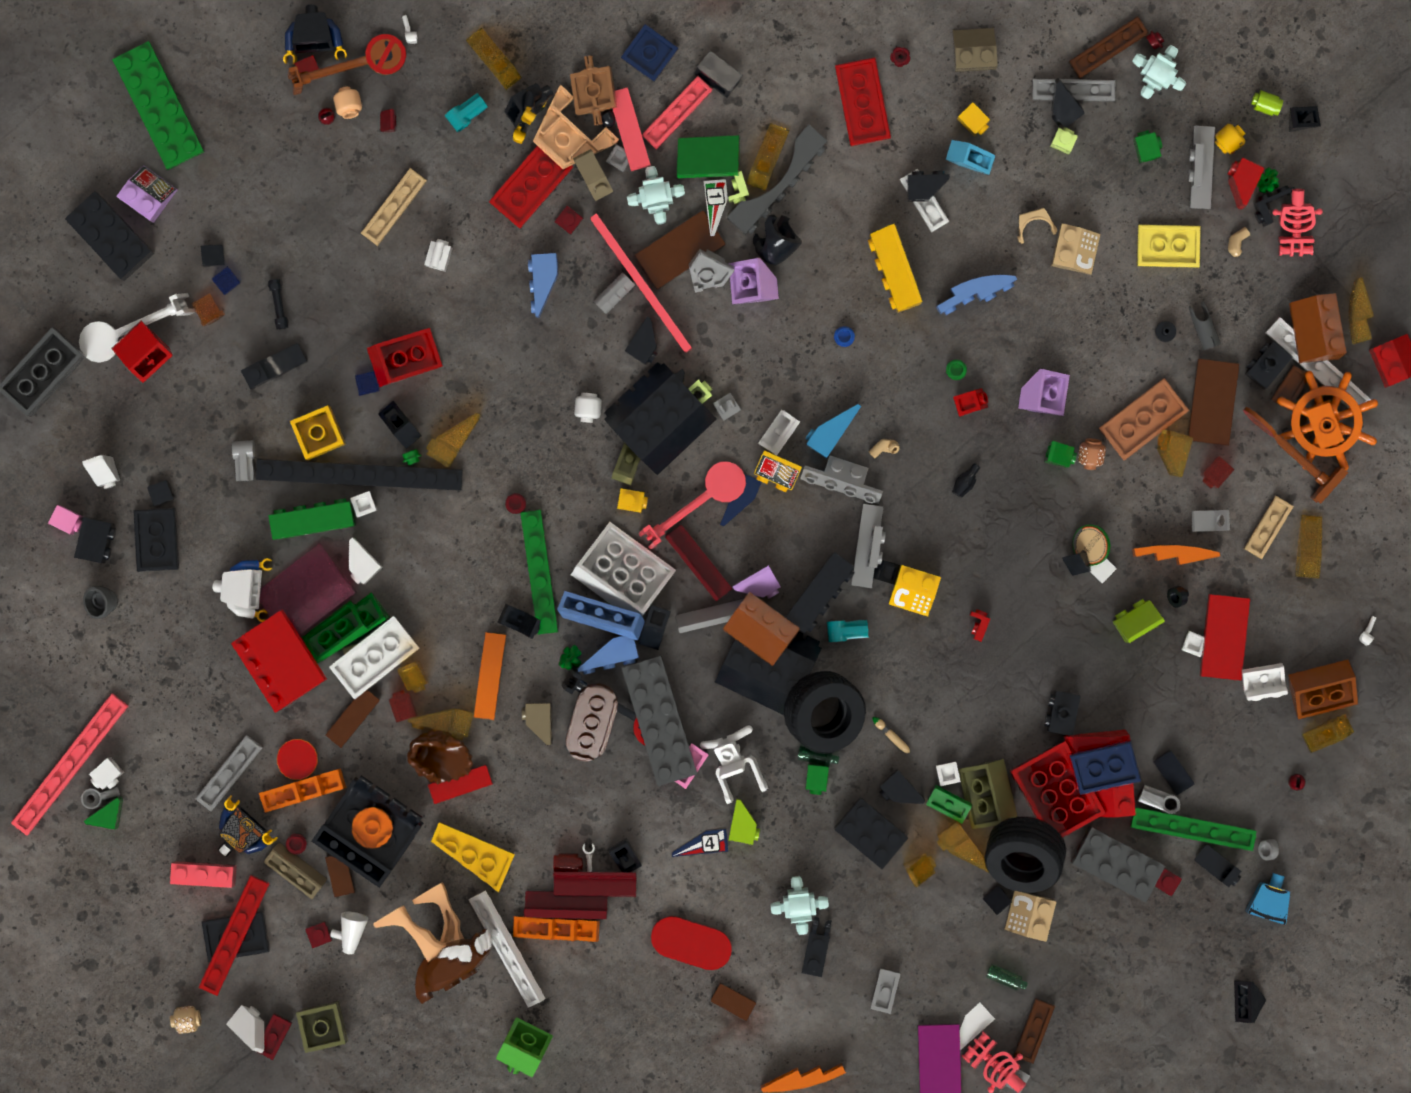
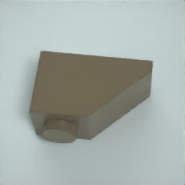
M591 149L573 158L595 201L613 192Z
M526 703L525 708H522V720H526V725L546 745H551V703Z

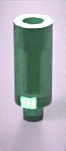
M800 745L797 760L830 766V763L838 765L839 756H834L832 753L813 752Z
M994 964L990 965L986 978L1014 990L1018 988L1025 990L1028 985L1027 982L1022 980V976Z

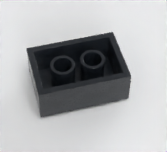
M861 797L834 827L837 833L881 869L887 865L908 839L906 834Z

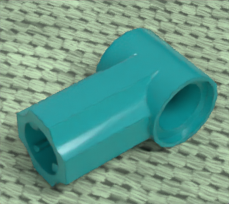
M476 93L463 104L457 105L448 111L445 117L455 131L460 132L472 122V119L486 110L488 106L479 94Z
M867 620L827 622L828 642L869 638Z

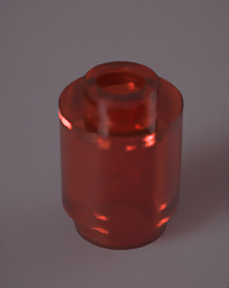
M559 853V855H554L553 857L554 872H579V870H583V858H579V853Z

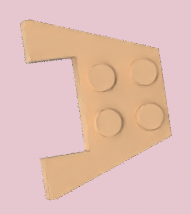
M560 85L533 142L562 169H565L575 164L573 158L590 149L594 154H597L616 145L619 139L607 127L592 141L561 113L573 101V96Z

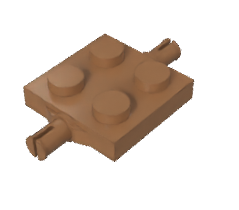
M585 56L586 69L570 74L575 112L578 116L588 113L593 114L594 125H602L601 112L617 107L612 69L610 66L594 67L593 56Z

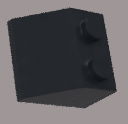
M83 517L74 558L97 563H105L106 560H109L112 550L109 548L110 541L114 540L116 535L114 523Z

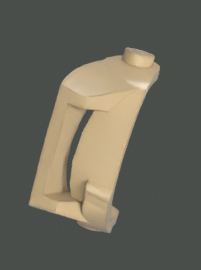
M1045 208L1019 214V236H1017L1019 243H1024L1023 230L1026 224L1036 219L1047 221L1050 224L1053 235L1056 234L1057 228L1054 226Z

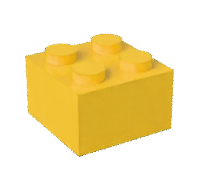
M327 405L290 421L306 460L313 459L346 445L331 406Z

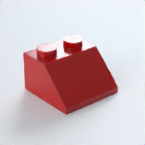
M1243 157L1239 161L1232 163L1227 173L1230 175L1228 183L1235 203L1240 210L1247 206L1265 169Z
M1408 334L1369 350L1385 388L1411 377V341Z

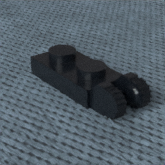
M814 917L801 973L822 977L832 920L827 919L824 935L816 933L819 926V918Z

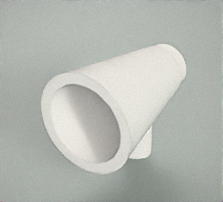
M356 912L341 913V931L332 929L330 937L342 940V952L346 954L355 953L368 917Z

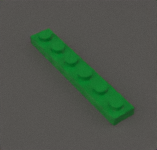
M541 510L522 512L520 514L535 617L541 620L540 629L537 634L558 632L542 513Z
M1135 807L1136 815L1132 816L1131 828L1249 851L1254 849L1256 830Z

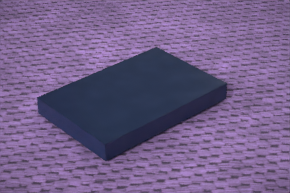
M1131 740L1070 754L1080 795L1141 781Z

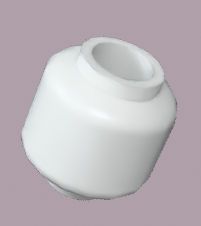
M581 393V396L575 399L574 415L581 418L580 422L593 423V419H598L601 416L602 400L597 397V394Z

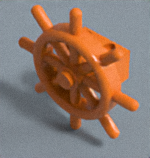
M1307 371L1305 377L1310 390L1303 394L1297 403L1283 397L1277 399L1279 405L1293 411L1291 418L1292 430L1279 434V436L1286 440L1296 438L1297 442L1308 451L1305 458L1311 463L1316 455L1324 457L1336 456L1339 466L1347 471L1349 466L1344 455L1345 451L1350 449L1358 439L1370 445L1377 443L1375 437L1363 433L1361 430L1363 424L1362 412L1377 407L1378 401L1373 399L1362 404L1357 403L1355 398L1346 391L1352 378L1350 372L1344 373L1338 387H1318L1313 373ZM1332 395L1334 397L1330 403V400L1324 402L1322 396ZM1314 399L1316 405L1306 408L1305 405ZM1342 399L1350 408L1338 412L1337 408ZM1302 414L1309 418L1310 423L1300 427V416ZM1354 416L1353 428L1338 422ZM1314 431L1315 438L1312 443L1304 436L1305 433ZM1343 435H1349L1348 438L1344 441Z

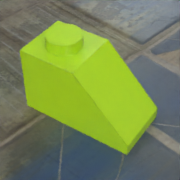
M736 798L729 840L753 845L754 840L758 841L760 829L756 828L757 823L742 800Z

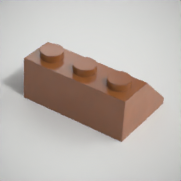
M1336 293L1316 295L1289 303L1299 363L1338 360L1346 354Z
M751 592L744 598L723 628L725 632L771 666L776 663L800 629Z
M1348 659L1288 675L1290 692L1298 720L1358 704L1356 677Z

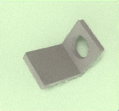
M1229 510L1192 511V531L1230 530ZM1221 515L1224 516L1225 520L1223 526L1220 525L1219 521Z

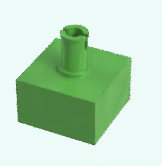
M516 1017L496 1059L507 1064V1069L510 1073L515 1068L512 1074H518L521 1071L533 1078L553 1035Z

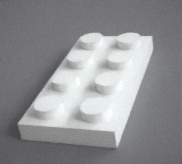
M393 616L329 668L351 696L356 699L420 648L397 618Z

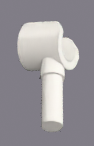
M404 15L402 19L405 26L406 42L416 44L417 32H411L408 17Z
M1374 616L1371 617L1366 630L1359 637L1360 642L1365 646L1370 645L1374 640V637L1369 634L1376 620Z
M593 843L591 852L585 851V844L582 848L586 854L587 872H592V854L595 852Z

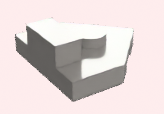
M699 249L689 263L695 293L711 287L724 286L735 271L734 267L726 263L723 257L709 250L705 252Z

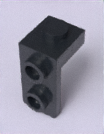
M1287 185L1277 189L1278 194L1270 197L1268 193L1257 198L1259 202L1254 204L1257 211L1254 213L1259 224L1262 223L1263 227L1272 224L1274 221L1266 204L1292 193V189H1295V187L1289 189Z
M505 604L497 623L533 639L540 629L541 620L527 612Z
M1205 845L1194 858L1199 865L1227 887L1235 886L1241 878L1239 874L1242 871L1209 845Z

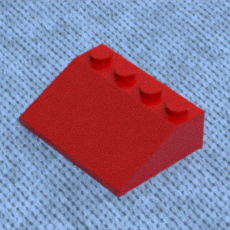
M283 609L231 643L275 713L292 704L327 680Z
M1126 729L1064 736V741H1066L1072 753L1130 740V735ZM1133 783L1094 792L1106 814L1100 817L1116 818L1136 815Z
M1066 741L1009 770L1034 816L1053 826L1062 838L1106 814L1094 792L1080 795L1070 758L1072 752Z

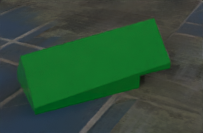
M371 592L356 604L350 600L302 638L315 661L319 664L391 617Z

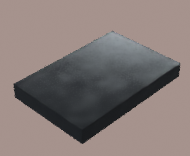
M176 509L133 510L137 572L179 570Z
M263 911L256 913L236 958L270 952ZM231 916L202 921L208 962L211 961Z

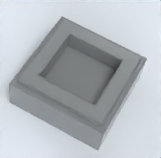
M616 144L606 163L623 173L629 163L625 149Z

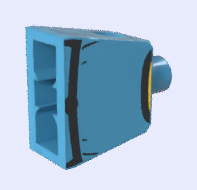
M1273 873L1270 884L1260 882L1245 912L1286 925L1290 891L1281 888L1285 877Z

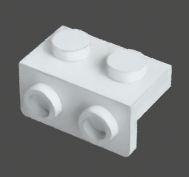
M1282 663L1242 670L1243 690L1248 701H1259L1262 698L1268 697L1278 698L1288 694Z

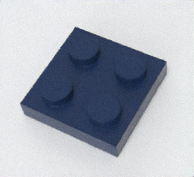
M645 24L623 53L621 59L655 82L678 51V48Z

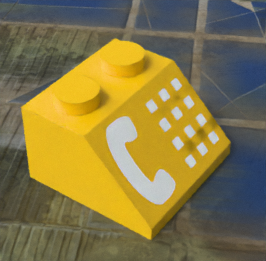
M900 565L889 605L928 616L941 577Z

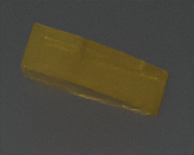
M1362 277L1354 281L1349 303V328L1353 345L1372 339L1366 319L1374 317Z

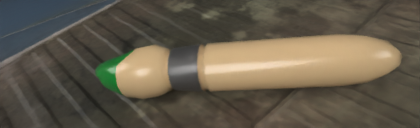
M877 717L872 718L875 726L901 751L910 753L908 745L883 720Z

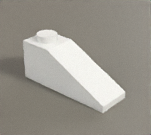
M100 455L82 461L83 466L97 486H103L104 489L116 486L115 482L120 481L113 457Z

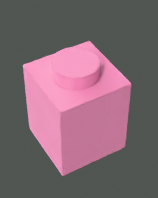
M57 505L48 524L74 535L75 532L78 533L81 529V519L83 516L61 505Z

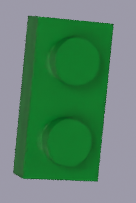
M937 785L926 802L927 806L960 823L964 822L972 807V803Z

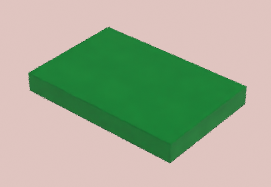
M739 135L678 138L677 177L739 176Z

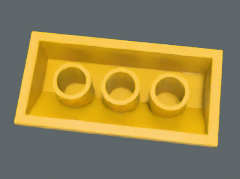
M895 224L871 233L870 239L867 241L871 252H876L877 259H874L878 271L882 270L885 277L881 280L885 290L889 289L891 297L888 299L892 310L896 309L897 313L921 305L923 301Z

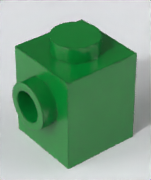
M1149 130L1137 133L1138 137H1135L1133 142L1139 164L1159 159L1162 156L1160 152L1162 148L1160 136L1156 137V133H1150Z

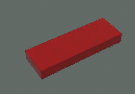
M487 765L472 769L468 775L460 777L458 780L452 779L450 782L447 781L440 784L434 782L428 784V788L434 804L487 787L492 785L493 782Z

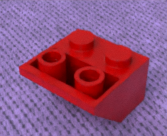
M142 320L111 348L124 365L142 383L173 356L170 347Z

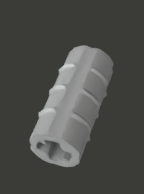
M622 272L593 302L607 314L629 293L635 284Z

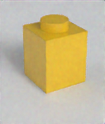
M973 102L957 118L973 136L977 133L982 135L989 128L987 124L990 119Z

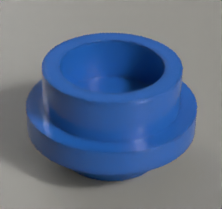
M846 326L838 328L834 334L835 342L841 347L850 346L855 338L853 330Z

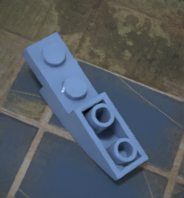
M991 275L966 281L951 288L950 291L953 297L936 308L940 314L945 312L948 315L957 310L955 306L961 302L966 305L973 301L975 294L979 301L985 299L988 302L997 296V291L1003 289L1005 292L1014 287L1013 282L1017 278L1012 275Z

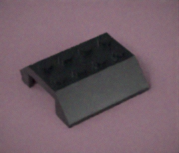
M657 362L647 371L650 374L648 378L643 375L633 385L635 388L633 392L628 389L618 399L620 402L618 406L614 403L604 412L607 416L604 420L656 475L661 473L717 420L665 363L660 365Z
M798 631L776 663L771 666L735 639L715 683L784 715V705L789 692L799 680L810 675L822 649L819 647L820 641L808 635L804 640L802 639L803 633Z
M361 775L359 779L355 777L352 780L345 794L311 842L380 888L424 824L421 821L423 817L412 809L409 812L405 811L408 806L396 798L389 800L390 794L378 786L373 789L371 787L373 783ZM365 808H380L388 813L392 820V836L386 844L379 848L363 847L356 842L352 835L353 819Z

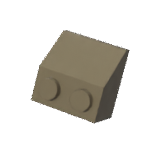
M994 28L953 30L955 72L996 70L998 64Z

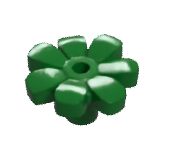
M1269 167L1265 169V174L1262 173L1260 181L1257 183V188H1259L1260 192L1266 193L1267 190L1272 192L1278 188L1279 178L1276 177L1278 175L1277 170Z
M573 645L571 648L567 646L563 650L565 654L560 656L559 666L567 670L571 669L573 665L579 667L581 660L578 657L581 655V651L576 645Z

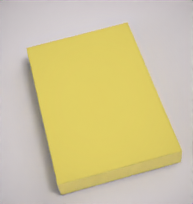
M1138 225L1137 266L1199 268L1201 226Z

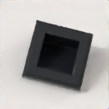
M223 244L201 246L203 267L225 265Z
M1086 551L1062 557L1072 576L1091 571Z
M882 560L881 564H878L877 568L874 569L873 579L895 585L900 565Z
M998 885L983 898L996 915L1012 903V900Z

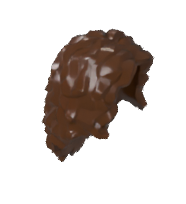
M430 730L428 733H422L409 744L410 750L407 753L408 763L415 769L419 777L424 776L429 782L435 781L436 784L450 782L452 779L458 780L460 777H464L471 772L470 767L473 766L471 760L473 756L470 754L469 749L463 742L455 739L452 735L443 734L442 730Z

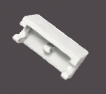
M781 410L758 444L777 456L800 424V421L784 410Z

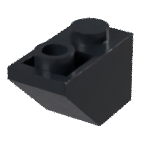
M913 171L912 175L907 176V202H928L948 182L950 174H945V171H932V175H924V171Z
M651 605L639 644L659 650L671 611Z

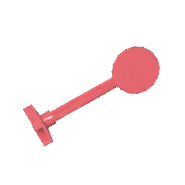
M719 462L713 465L706 474V491L662 524H657L653 528L648 525L640 531V537L647 534L648 537L646 539L652 541L649 549L652 550L661 542L660 537L665 534L666 530L710 498L720 502H731L738 499L746 486L745 475L742 469L731 462Z

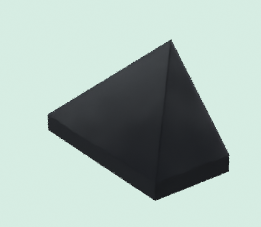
M1317 106L1290 108L1289 132L1321 126Z
M1235 980V1022L1255 1023L1266 999L1253 981Z

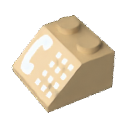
M1061 224L1051 266L1091 275L1100 234L1084 228Z
M1014 891L1005 930L1047 942L1056 901L1030 893Z

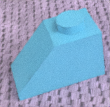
M955 140L951 141L946 160L958 166L987 175L990 174L995 155L973 144Z

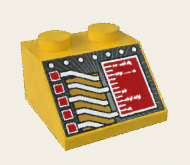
M764 450L754 474L757 475L756 480L768 484L769 481L776 484V489L787 492V490L792 491L802 467Z

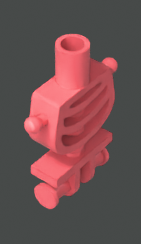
M1292 189V203L1282 204L1280 211L1277 209L1272 211L1273 215H1279L1281 227L1288 232H1292V236L1279 237L1278 241L1280 244L1289 243V246L1279 245V256L1289 254L1290 257H1293L1294 253H1298L1299 257L1303 256V254L1313 255V245L1303 246V243H1314L1313 236H1301V233L1311 230L1316 223L1315 215H1321L1323 211L1320 208L1314 210L1312 204H1304V189ZM1284 221L1292 223V227L1285 225ZM1294 243H1298V248H1294Z
M982 1031L981 1036L973 1040L976 1043L974 1047L969 1045L967 1047L968 1051L964 1055L962 1054V1057L970 1063V1060L976 1055V1060L971 1064L975 1069L983 1059L987 1062L983 1076L986 1081L991 1083V1086L988 1088L989 1093H993L995 1087L1003 1089L1006 1084H1009L1019 1093L1026 1086V1083L1016 1075V1072L1021 1068L1017 1061L1022 1060L1023 1055L1019 1053L1014 1058L1008 1052H999L992 1057L989 1053L996 1046L997 1042L992 1040L985 1047L984 1044L991 1037ZM979 1047L983 1049L981 1054L976 1051ZM1001 1056L1008 1057V1059H1005L1001 1062L997 1061V1059ZM1009 1062H1012V1063H1013V1064L1009 1065L1007 1068H1005V1066H1004L1005 1064H1007V1063H1009ZM992 1066V1068H994V1070H993V1072H992V1074H991V1078H990V1076H989V1069H990V1067ZM999 1073L1000 1076L998 1077L997 1082H996L995 1079H996L997 1074Z

